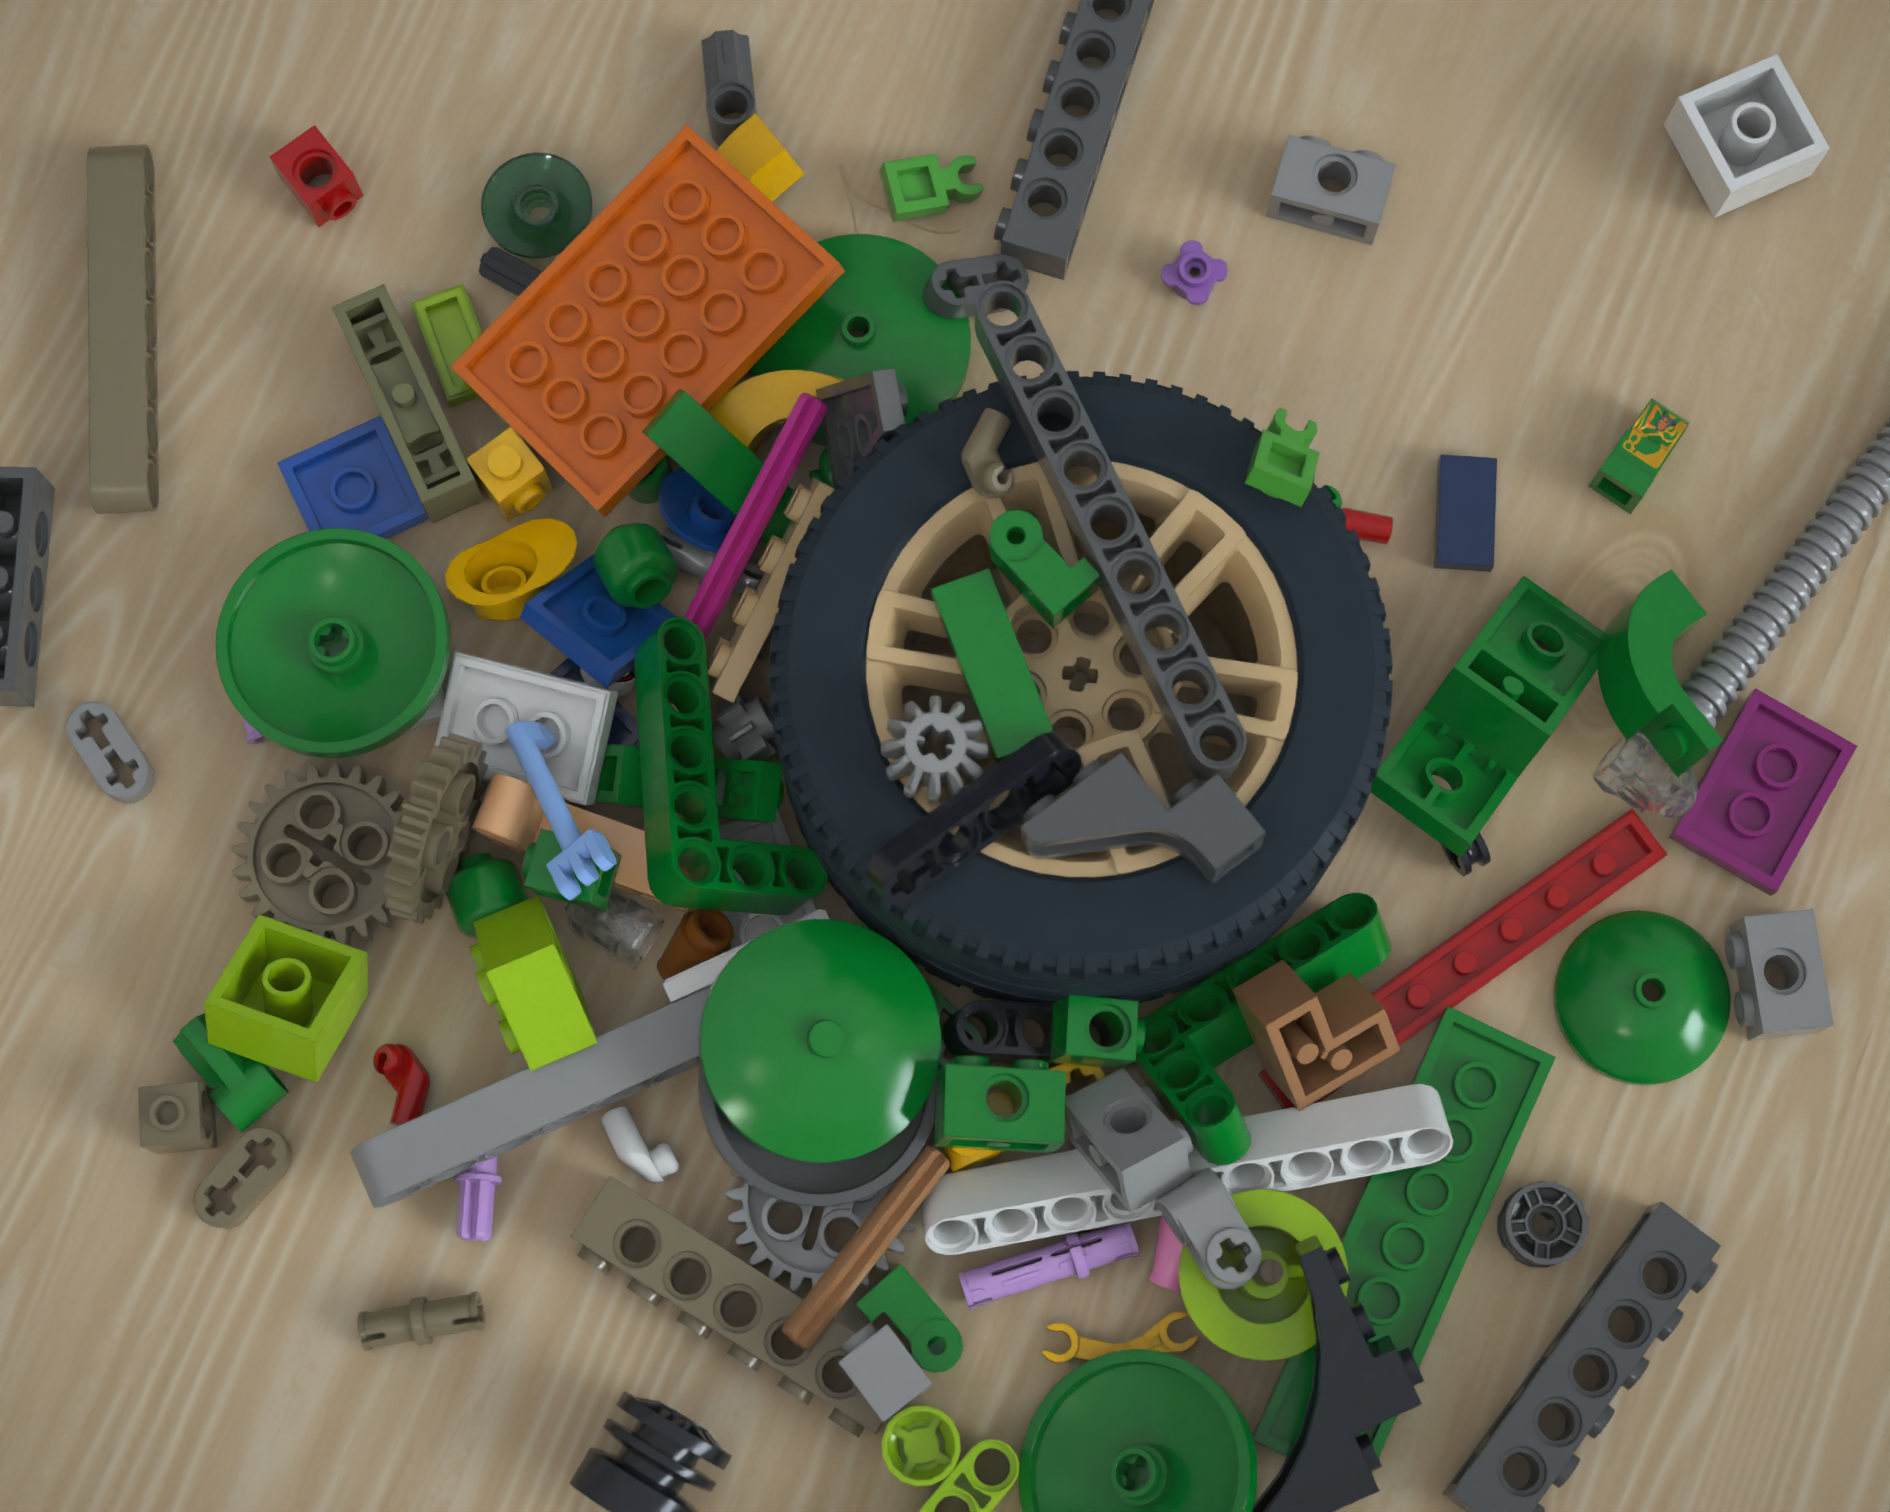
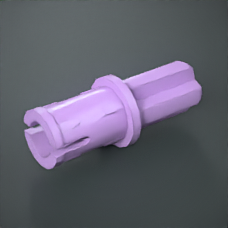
M498 1156L454 1175V1182L460 1184L456 1234L458 1238L464 1241H488L492 1236L495 1186L502 1184V1178L497 1176Z

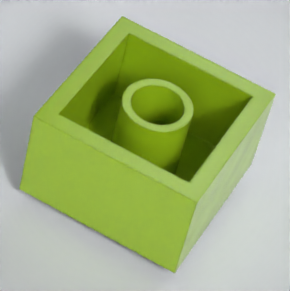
M540 895L473 922L478 944L469 947L478 970L475 974L488 1005H495L500 1018L498 1024L511 1054L522 1051L530 1071L598 1043L582 990Z
M259 914L204 1001L208 1044L317 1083L369 995L367 952Z

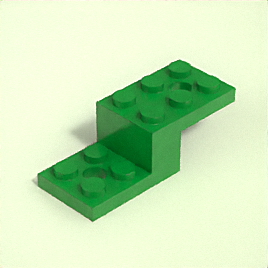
M1523 575L1452 668L1419 716L1380 765L1371 787V793L1461 858L1518 777L1552 735L1597 671L1598 651L1604 632ZM1534 639L1547 645L1551 652L1539 647ZM1432 775L1444 779L1452 790L1439 786L1434 781Z

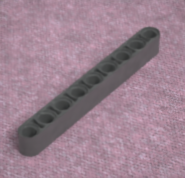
M1003 280L992 282L984 287L977 297L975 307V332L977 339L1086 560L1101 575L1099 587L1188 767L1195 776L1204 781L1210 780L1217 774L1223 780H1226L1235 773L1246 751L1247 738L1244 728L1029 296L1021 286L1014 282ZM1002 308L1015 313L1018 319L1010 325L1001 326L991 322L987 316L992 311ZM1022 361H1034L1044 369V372L1036 378L1027 379L1017 375L1013 367ZM1058 413L1068 419L1070 426L1064 431L1051 432L1043 428L1039 420L1046 414ZM1085 466L1096 474L1097 479L1090 485L1079 486L1070 482L1065 473L1072 467ZM1111 519L1119 523L1124 533L1117 539L1105 540L1096 536L1091 526L1098 520ZM1127 573H1139L1146 577L1151 588L1143 594H1129L1120 587L1118 579ZM1153 627H1166L1175 634L1178 643L1170 649H1156L1148 643L1145 633ZM1182 681L1194 682L1203 690L1205 699L1195 705L1183 704L1173 695L1172 687ZM1208 736H1220L1231 746L1232 756L1222 761L1211 760L1202 753L1199 742Z

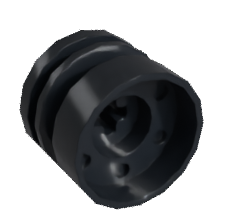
M624 1391L616 1405L638 1419V1422L633 1430L608 1418L603 1427L623 1447L617 1456L591 1447L569 1484L609 1512H698L690 1502L679 1494L680 1490L686 1483L701 1490L711 1492L716 1482L694 1468L701 1457L724 1470L732 1455L720 1447L707 1429L658 1400L635 1397Z

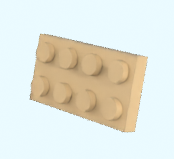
M812 477L808 487L798 483L783 512L791 520L782 538L772 534L757 563L760 566L759 570L764 573L756 589L754 590L748 586L744 588L731 614V617L734 618L733 622L737 623V626L730 640L728 641L720 637L707 660V673L711 676L709 681L712 693L732 703L734 702L774 624L775 615L778 614L779 610L777 606L781 589L790 563L795 564L796 562L794 557L798 544L805 535L812 518H820L822 514L820 512L821 504L834 491V487Z

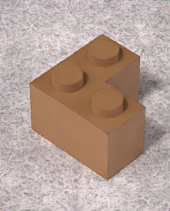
M1281 960L1232 989L1266 1073L1299 1111L1400 1051L1385 1008L1351 973L1314 993L1284 960Z

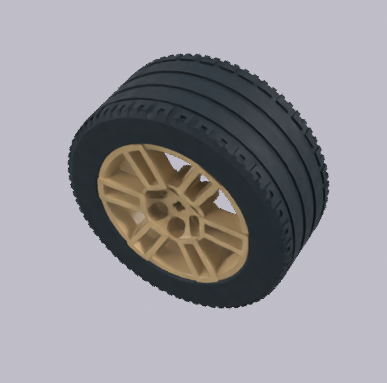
M1067 371V375L1170 582L1175 585L1174 590L1187 616L1198 606L1201 607L1217 626L1235 660L1208 657L1225 692L1246 695L1249 717L1237 714L1247 738L1246 751L1235 773L1227 778L1225 782L1266 831L1262 846L1214 884H1211L1192 862L1177 852L1161 846L1139 845L1037 859L1027 852L1020 843V840L1003 834L913 900L900 905L889 904L867 881L866 869L868 862L882 846L947 801L952 795H950L945 785L941 786L939 802L937 804H930L927 799L929 787L921 785L917 794L912 798H908L903 793L906 781L909 778L908 775L898 780L890 781L886 775L887 767L895 759H888L881 755V743L895 738L887 731V723L890 718H899L907 721L902 700L904 686L914 685L970 695L956 658L911 651L921 632L948 639L932 599L931 589L988 568L990 571L997 568L990 558L989 532L994 520L1000 514L1009 510L1018 509L1026 511L1036 517L1042 526L1043 539L1070 568L1081 560L1080 553H1083L997 381L989 383L986 391L977 393L974 388L963 392V396L954 400L949 398L940 402L937 411L930 414L925 410L916 415V419L907 425L903 423L894 430V437L890 441L880 440L873 446V450L865 457L862 456L854 464V473L851 477L844 475L840 479L834 491L821 504L820 512L822 514L820 518H812L805 535L800 540L794 557L796 562L795 564L790 563L781 589L777 606L779 610L778 614L775 615L769 658L770 708L785 784L802 835L809 849L815 852L822 867L828 874V881L836 892L844 898L848 907L870 930L896 945L914 964L917 962L926 967L925 970L928 973L959 988L963 985L973 989L972 992L974 994L1000 1001L1055 1003L1068 995L1132 1000L1139 1001V1003L1161 998L1164 996L1163 994L1179 992L1208 979L1214 973L1241 959L1246 954L1255 950V947L1269 939L1290 919L1293 913L1312 893L1346 841L1352 827L1355 826L1364 809L1374 778L1377 776L1386 742V726L1389 725L1393 681L1389 680V674L1392 673L1393 664L1389 628H1383L1386 611L1379 594L1380 588L1376 577H1369L1368 572L1370 571L1371 563L1359 544L1360 539L1355 530H1347L1345 526L1347 517L1340 507L1337 508L1331 500L1332 495L1325 486L1319 489L1314 483L1313 478L1311 490L1300 507L1281 498L1268 496L1261 490L1245 484L1253 449L1262 433L1254 427L1255 423L1245 417L1242 421H1239L1231 416L1232 410L1221 404L1218 407L1207 402L1208 398L1196 394L1195 398L1182 394L1183 388L1171 385V388L1157 385V380L1146 378L1144 384L1131 381L1132 375L1120 374L1119 377L1105 376V372L1093 371L1092 377H1079V371ZM986 408L1001 412L1011 421V425L997 451L1006 470L1012 469L1014 483L1008 493L996 499L986 498L973 489L961 462V452ZM1058 413L1046 414L1039 420L1041 426L1051 432L1064 431L1070 426L1068 419ZM1085 466L1072 467L1065 473L1070 482L1079 486L1090 485L1097 479L1096 474ZM1111 519L1098 520L1091 526L1096 536L1105 540L1117 539L1124 533L1119 523ZM999 571L1011 601V605L1006 609L1017 640L1025 633L1036 632L1045 636L1049 641L1048 649L1042 653L1028 654L1023 650L1022 653L1053 731L1055 732L1061 728H1072L1077 730L1084 740V744L1075 749L1081 756L1082 765L1080 771L1098 758H1103L1107 763L1119 753H1122L1167 810H1170L1172 808L1169 803L1170 799L1149 752L1148 742L1156 733H1172L1143 674L1135 675L1129 673L1120 664V658L1131 652L1100 587L1098 591L1052 629ZM1133 572L1124 574L1118 579L1120 587L1127 593L1134 595L1141 594L1149 584L1146 577ZM1094 614L1104 621L1107 628L1097 635H1085L1076 628L1074 621L1081 615ZM1153 627L1145 633L1148 643L1156 649L1166 650L1174 647L1171 637L1173 632L1166 627ZM1075 672H1082L1088 675L1083 692H1076L1070 689L1071 680ZM1191 681L1178 682L1172 687L1175 698L1181 687L1201 689L1199 685ZM1128 709L1139 717L1141 726L1138 729L1129 731L1117 730L1109 723L1108 716L1115 710ZM983 727L981 733L973 739L988 745L987 757L974 761L980 768L994 756ZM1212 735L1201 740L1231 748L1229 743L1220 736ZM961 778L963 785H965L968 780ZM1010 790L1001 793L993 801L989 810L998 807L1006 799ZM960 826L951 829L942 838L939 846L949 842L955 836Z

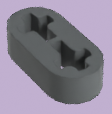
M994 254L947 261L939 264L927 280L923 290L924 301L933 313L945 319L975 316L977 297L981 290L990 284L989 282L994 275L997 276L999 281L1014 282L1026 291L1029 283L1028 272L1020 261L1007 254ZM944 283H947L950 290H943L941 287ZM952 290H963L958 298H955ZM1001 308L994 310L991 313L1007 311L1008 309Z

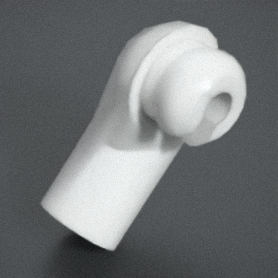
M614 1108L602 1117L601 1122L618 1158L646 1181L651 1183L664 1182V1176L677 1172L679 1162L670 1145L660 1143L649 1151L628 1108Z

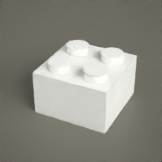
M1778 54L1679 96L1664 123L1666 131L1714 218L1811 176L1830 149Z

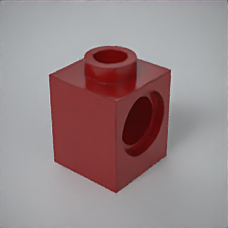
M315 125L270 156L281 180L318 227H321L329 220L334 221L346 216L355 207L357 200L364 196L353 172ZM320 174L332 175L330 180L323 186H309L310 181Z

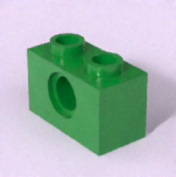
M958 1056L953 1058V1064H945L936 1075L934 1147L1054 1153L1064 1144L1066 1071L1048 1070V1062L1034 1059L1013 1061L1012 1068L989 1066V1059L980 1056ZM1001 1090L1008 1094L1013 1102L1012 1115L1003 1117L993 1113L987 1105V1091Z

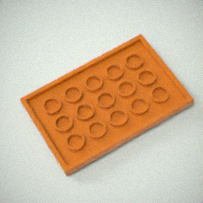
M686 124L474 341L450 368L600 514L606 517L667 455L644 435L642 431L679 388L689 394L708 412L845 271L833 256Z

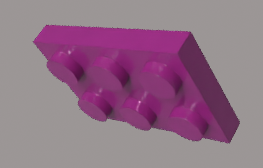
M1755 688L1747 697L1669 838L1772 896L1782 884L1857 745Z

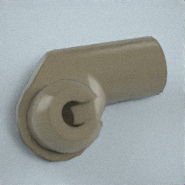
M986 408L961 452V462L973 489L986 498L996 499L1008 493L1014 483L1012 469L1006 470L997 451L1011 425V421L1001 412Z

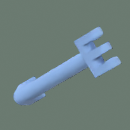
M518 721L508 726L505 734L562 849V852L547 863L546 866L559 892L566 899L573 900L581 893V887L575 875L584 885L590 886L599 878L593 861L605 872L612 868L617 861L604 834L589 829L581 835L539 749L547 750L556 742L552 732L538 722Z

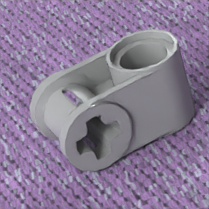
M1206 1168L1157 1199L1159 1209L1179 1241L1186 1246L1204 1277L1211 1285L1222 1290H1233L1243 1286L1258 1271L1261 1264L1259 1244L1238 1213L1227 1188L1211 1168ZM1221 1245L1229 1252L1239 1249L1243 1253L1244 1259L1238 1264L1241 1273L1238 1274L1232 1266L1224 1270L1218 1266L1217 1260L1223 1254Z

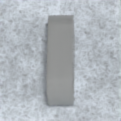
M86 702L74 709L67 720L66 732L70 742L98 785L110 797L121 803H135L144 799L153 788L155 772L152 764L123 720L108 705L101 702ZM92 718H96L101 723L109 721L102 727L104 735L110 742L105 748H102L90 736L83 738L90 731L87 722ZM118 756L131 769L139 767L132 774L135 783L131 787L126 788L120 782L113 785V782L120 776L111 761Z

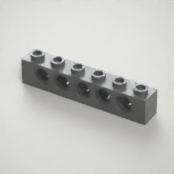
M1081 0L1077 14L1069 11L1066 13L1059 37V44L1066 47L1061 62L1051 60L1043 85V92L1050 94L1045 111L1040 109L1034 110L1026 141L1033 142L1034 144L1029 159L1019 158L1010 186V190L1017 192L1012 209L1002 208L994 233V239L1002 242L1001 254H1007L1016 258L1024 265L1025 269L1062 280L1065 278L1155 0ZM1101 9H1112L1119 13L1120 16L1114 19H1104L1098 16L1096 12ZM1085 57H1097L1105 64L1097 68H1089L1084 66L1080 60ZM1070 105H1080L1086 108L1089 113L1082 117H1073L1065 113L1063 109ZM1061 153L1069 156L1073 162L1067 166H1055L1047 158L1053 154ZM1045 202L1052 204L1058 211L1050 216H1040L1035 214L1030 208L1037 203Z
M1661 1201L1648 1206L1442 1494L1466 1512H1544L1545 1508L1539 1504V1501L1552 1483L1560 1488L1572 1475L1580 1462V1458L1574 1452L1588 1434L1593 1439L1596 1438L1609 1423L1615 1409L1608 1404L1620 1387L1623 1386L1627 1390L1631 1389L1647 1369L1649 1360L1643 1357L1652 1342L1656 1337L1662 1342L1666 1340L1681 1321L1684 1313L1677 1307L1691 1289L1695 1293L1700 1292L1714 1275L1718 1265L1711 1259L1721 1245ZM1649 1261L1658 1262L1667 1272L1668 1284L1661 1294L1651 1291L1644 1283L1643 1270ZM1616 1308L1626 1311L1634 1323L1633 1334L1626 1342H1621L1614 1338L1608 1327L1609 1316ZM1582 1356L1592 1359L1599 1368V1382L1591 1391L1581 1388L1574 1379V1365ZM1549 1404L1557 1407L1565 1418V1429L1561 1436L1555 1440L1547 1438L1541 1432L1538 1424L1540 1412ZM1515 1453L1522 1455L1528 1461L1531 1470L1529 1481L1520 1489L1511 1487L1503 1475V1466L1506 1459Z

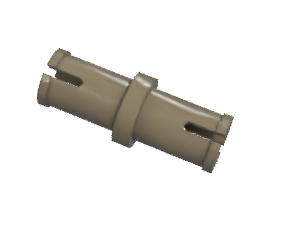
M478 1291L467 1295L427 1301L426 1297L422 1296L412 1298L410 1305L372 1312H360L358 1314L359 1338L366 1336V1339H362L361 1345L365 1351L415 1341L418 1346L431 1344L433 1337L472 1330H484L483 1305L477 1306V1303H481V1296Z

